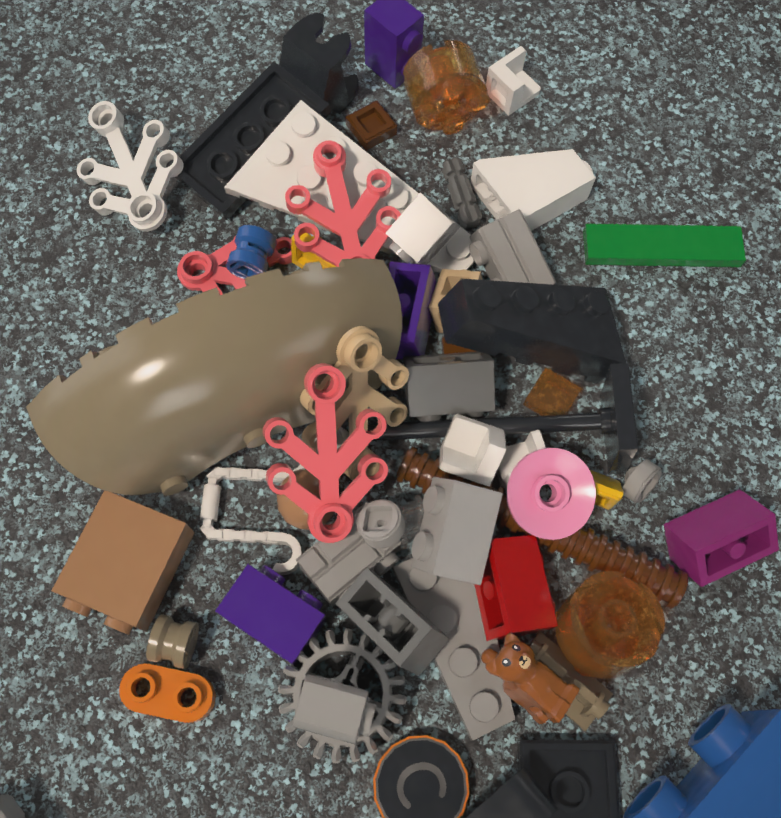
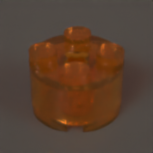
M457 40L444 41V47L433 49L431 44L423 47L408 60L403 70L404 87L417 123L427 129L443 130V133L447 135L461 131L464 123L477 115L480 110L487 107L490 102L486 84L472 49L464 42Z
M617 571L600 572L583 581L562 603L556 612L558 624L555 627L556 637L561 651L579 674L601 679L616 678L628 673L654 656L658 649L661 634L664 633L665 617L659 600L652 590L641 581L636 583L624 577L626 574Z

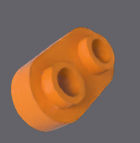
M145 663L130 668L124 674L119 686L121 701L129 710L185 723H195L207 717L214 707L216 698L212 683L201 675ZM147 679L150 683V691L146 696L139 697L136 693V686L140 680ZM192 688L196 692V701L192 706L185 707L181 702L182 693Z

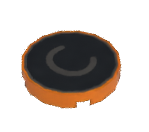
M428 735L408 736L392 744L379 759L373 777L374 801L382 818H460L464 813L469 797L468 772L459 754L445 741Z

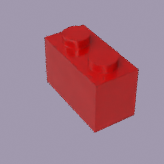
M527 535L492 539L481 585L474 584L486 641L504 639L508 633L517 637L534 634L558 626L555 616V604L550 595L544 571V559L539 550L536 536Z

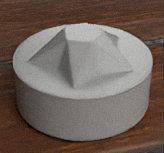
M649 459L644 460L637 466L631 467L624 476L623 495L634 503L642 502L659 482L662 469Z
M380 499L372 501L362 508L358 514L356 526L359 534L369 546L386 548L395 544L402 537L405 530V519L395 503Z

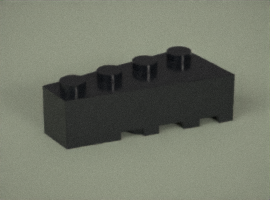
M461 278L438 303L445 343L496 356L498 353L510 355L516 358L518 363L529 366L534 362L552 367V372L565 376L570 373L584 376V381L594 384L606 378L610 364L626 363L606 288Z

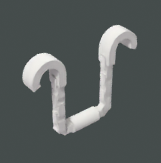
M300 464L293 472L304 467ZM215 467L214 470L206 475L208 484H205L203 489L200 520L203 521V525L200 529L206 535V538L210 541H240L241 543L259 542L263 544L287 545L292 548V557L285 563H276L272 570L280 575H288L296 571L299 567L296 558L302 554V548L298 540L291 534L252 530L235 531L234 529L216 530L213 527V522H217L221 493V486L218 485V482L223 478L226 480L263 482L266 481L267 470ZM279 472L274 476L273 482L281 483L289 474Z

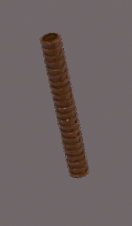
M414 446L407 450L396 474L398 482L403 483L406 480L410 482V488L421 487L423 494L431 486L433 477L456 480L503 493L496 523H498L497 528L502 530L506 527L510 529L509 534L513 536L516 533L523 536L531 535L523 530L514 520L508 507L507 494L504 493L505 488L500 486L497 490L491 487L492 482L490 486H486L442 471L439 468L440 458L434 461L430 459L429 453L425 452L421 455L418 453V448ZM592 528L587 530L579 529L576 533L562 539L548 540L536 537L539 548L545 545L548 547L547 551L553 554L555 551L561 553L560 558L564 560L571 557L573 558V564L577 566L583 563L586 565V570L590 572L596 569L599 571V576L603 578L609 575L612 577V582L616 584L622 581L625 583L626 589L633 590L637 588L638 594L645 597L647 594H650L651 600L659 603L663 600L665 607L669 609L674 608L680 603L687 589V572L683 570L675 572L674 566L670 564L662 566L661 560L657 558L649 560L644 552L636 554L631 546L623 548L618 540L610 542L605 534L600 536L594 535L595 530Z

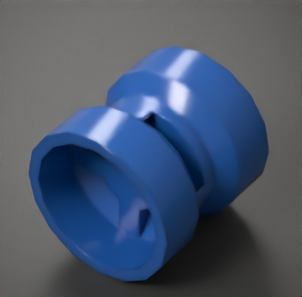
M253 225L239 227L234 240L237 247L236 250L231 251L226 267L233 275L245 280L246 277L268 271L267 258L274 253L277 241L273 234L263 228Z

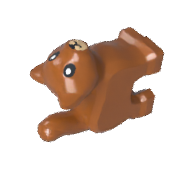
M511 633L506 635L504 646L499 653L491 648L484 650L481 659L486 664V670L503 680L504 692L513 701L526 709L538 724H545L548 719L553 723H559L580 690L574 684L565 683L546 665L536 661L533 649Z

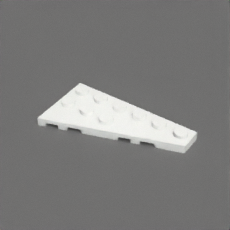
M302 100L224 187L226 193L238 198L240 196L258 202L262 207L273 211L277 209L298 217L299 221L314 224L318 228L331 232L303 214L291 213L286 206L285 200L286 191L290 187L301 185L308 189L312 200L334 212L327 180L316 172L313 161L315 148L320 143L331 140L340 144L346 153V167L342 174L351 210L366 190L367 176L371 171L382 169L391 176V190L386 197L380 198L357 232L359 241L366 242L376 228L377 212L381 208L391 206L402 214L419 195L418 192ZM326 153L322 156L326 159H332L336 157V154ZM382 180L372 182V185L376 188H382L386 185ZM295 196L291 199V202L294 204H301L305 201V198L302 196ZM384 217L381 221L385 225H393L395 219ZM460 226L429 263L415 262V264L431 265L432 270L438 273L441 272V269L468 270L475 262L469 250V245L472 243L469 238L471 234ZM390 237L380 251L387 254H396L389 247L393 243Z

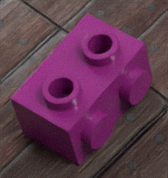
M740 489L663 524L669 559L681 570L687 572L688 576L700 587L779 550L775 514Z

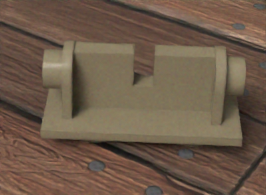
M540 631L529 644L534 651L535 660L546 665L565 683L574 684L580 688L565 715L583 731H586L595 718L599 720L610 707L608 701L613 693Z

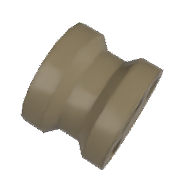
M163 614L158 616L148 640L147 660L159 663L165 659L172 661L174 667L186 669L193 657L197 644L199 623L186 621L180 624L174 622L171 616Z

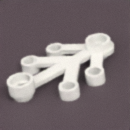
M109 101L99 102L90 110L88 120L90 125L100 135L107 137L120 169L99 164L92 158H86L78 164L77 175L88 185L105 182L128 188L132 197L131 199L117 197L105 188H98L90 195L89 204L95 211L104 216L113 212L129 216L130 223L140 231L149 232L155 230L164 222L167 216V205L162 198L170 178L176 177L182 172L183 161L173 150L162 151L156 158L157 170L147 190L144 183L145 176L156 149L163 147L169 141V130L159 120H151L146 123L142 131L143 139L135 158H133L122 133L124 129L123 114L113 103ZM160 130L159 134L153 137L154 133ZM174 160L172 165L166 168L167 163ZM94 168L93 172L88 175V172ZM107 198L106 202L100 206L101 201Z

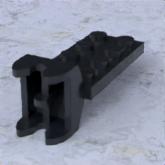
M313 13L299 20L283 37L279 65L273 61L179 156L183 161V170L175 178L225 220H228L248 198L242 196L238 198L226 193L224 187L300 100L325 119L331 111L341 114L358 93L359 80L357 75L353 74L344 77L341 66L351 49L349 33L345 32L334 35L328 42L323 44L316 42V39L324 30V14Z

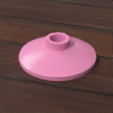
M543 448L533 451L523 457L511 472L507 484L509 510L517 524L533 536L548 540L568 537L585 525L594 509L596 488L593 476L587 465L578 456L567 450ZM545 484H548L552 490V495L547 501H543L540 497V489Z

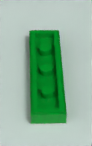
M585 224L583 229L585 265L741 267L746 261L741 226Z

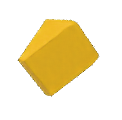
M590 470L596 488L595 505L608 510L611 509L622 499L624 492L621 483L617 479Z

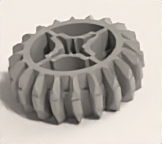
M345 629L343 643L336 644L333 630H328L325 636L328 646L321 648L317 639L312 637L309 641V646L314 653L309 658L303 651L299 654L297 660L303 664L299 671L291 666L284 667L283 673L295 678L293 686L279 685L278 692L283 695H292L293 702L280 705L279 712L281 714H289L296 711L306 676L308 674L317 676L312 671L323 661L339 655L351 656L348 664H346L345 669L339 676L324 679L343 684L344 681L347 682L350 673L354 671L350 683L358 688V677L365 661L378 675L383 693L382 704L368 697L367 702L376 704L374 713L376 719L371 725L369 736L359 734L357 743L354 745L305 731L297 741V746L300 748L307 746L312 738L318 741L313 751V757L320 759L324 754L326 745L333 747L331 758L332 762L337 764L340 763L342 758V748L349 747L352 762H357L360 760V752L357 745L365 742L368 751L374 755L378 752V748L372 740V736L378 732L384 740L390 741L393 735L391 732L383 727L386 719L395 724L402 722L403 717L398 713L391 712L390 708L391 704H406V696L401 694L392 695V687H399L405 684V677L395 676L389 678L387 672L393 670L397 664L392 659L382 664L379 658L385 652L378 645L372 653L368 651L367 647L371 638L366 633L361 636L359 645L352 644V629ZM293 720L285 725L288 733L298 729L293 727Z

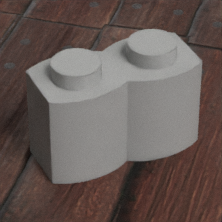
M308 674L304 680L293 718V727L355 745L359 734L369 736L376 704L367 702L369 697V691Z

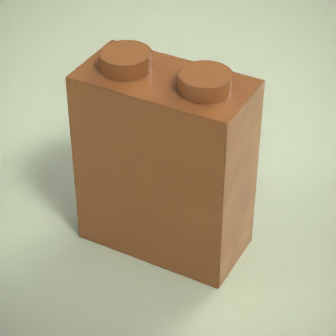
M104 490L51 591L66 597L62 605L64 608L85 617L89 616L92 609L107 615L103 624L129 635L132 628L136 627L147 632L195 532L185 522Z

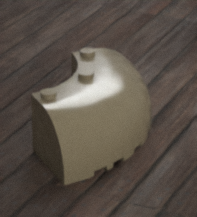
M342 259L339 263L340 267L325 269L322 268L319 261L305 263L303 269L296 270L287 276H283L280 269L266 271L246 277V287L220 295L216 287L176 303L179 310L178 313L166 317L155 324L152 323L149 317L137 322L115 335L118 344L102 349L98 353L91 350L79 359L82 368L67 378L66 376L58 375L26 406L33 427L42 444L59 464L77 478L94 487L123 495L162 492L163 495L169 496L179 493L188 487V482L227 456L245 447L256 448L267 443L263 436V427L269 419L274 417L284 418L292 428L316 422L315 415L307 411L300 402L301 393L305 389V375L316 364L327 363L333 366L338 361L336 355L338 343L342 336L350 329L357 326L369 327L379 337L382 355L388 360L396 359L401 340L402 312L399 294L391 273L384 260ZM369 370L368 385L377 390L382 382L379 380L378 373ZM327 374L319 375L315 380V384H321ZM349 377L346 379L345 391L349 387ZM282 425L273 427L270 431V438L275 434L286 431V427Z

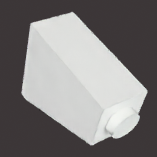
M573 149L479 159L473 163L470 184L496 220L520 209L532 231L587 200L596 177L590 165L586 161L581 160Z

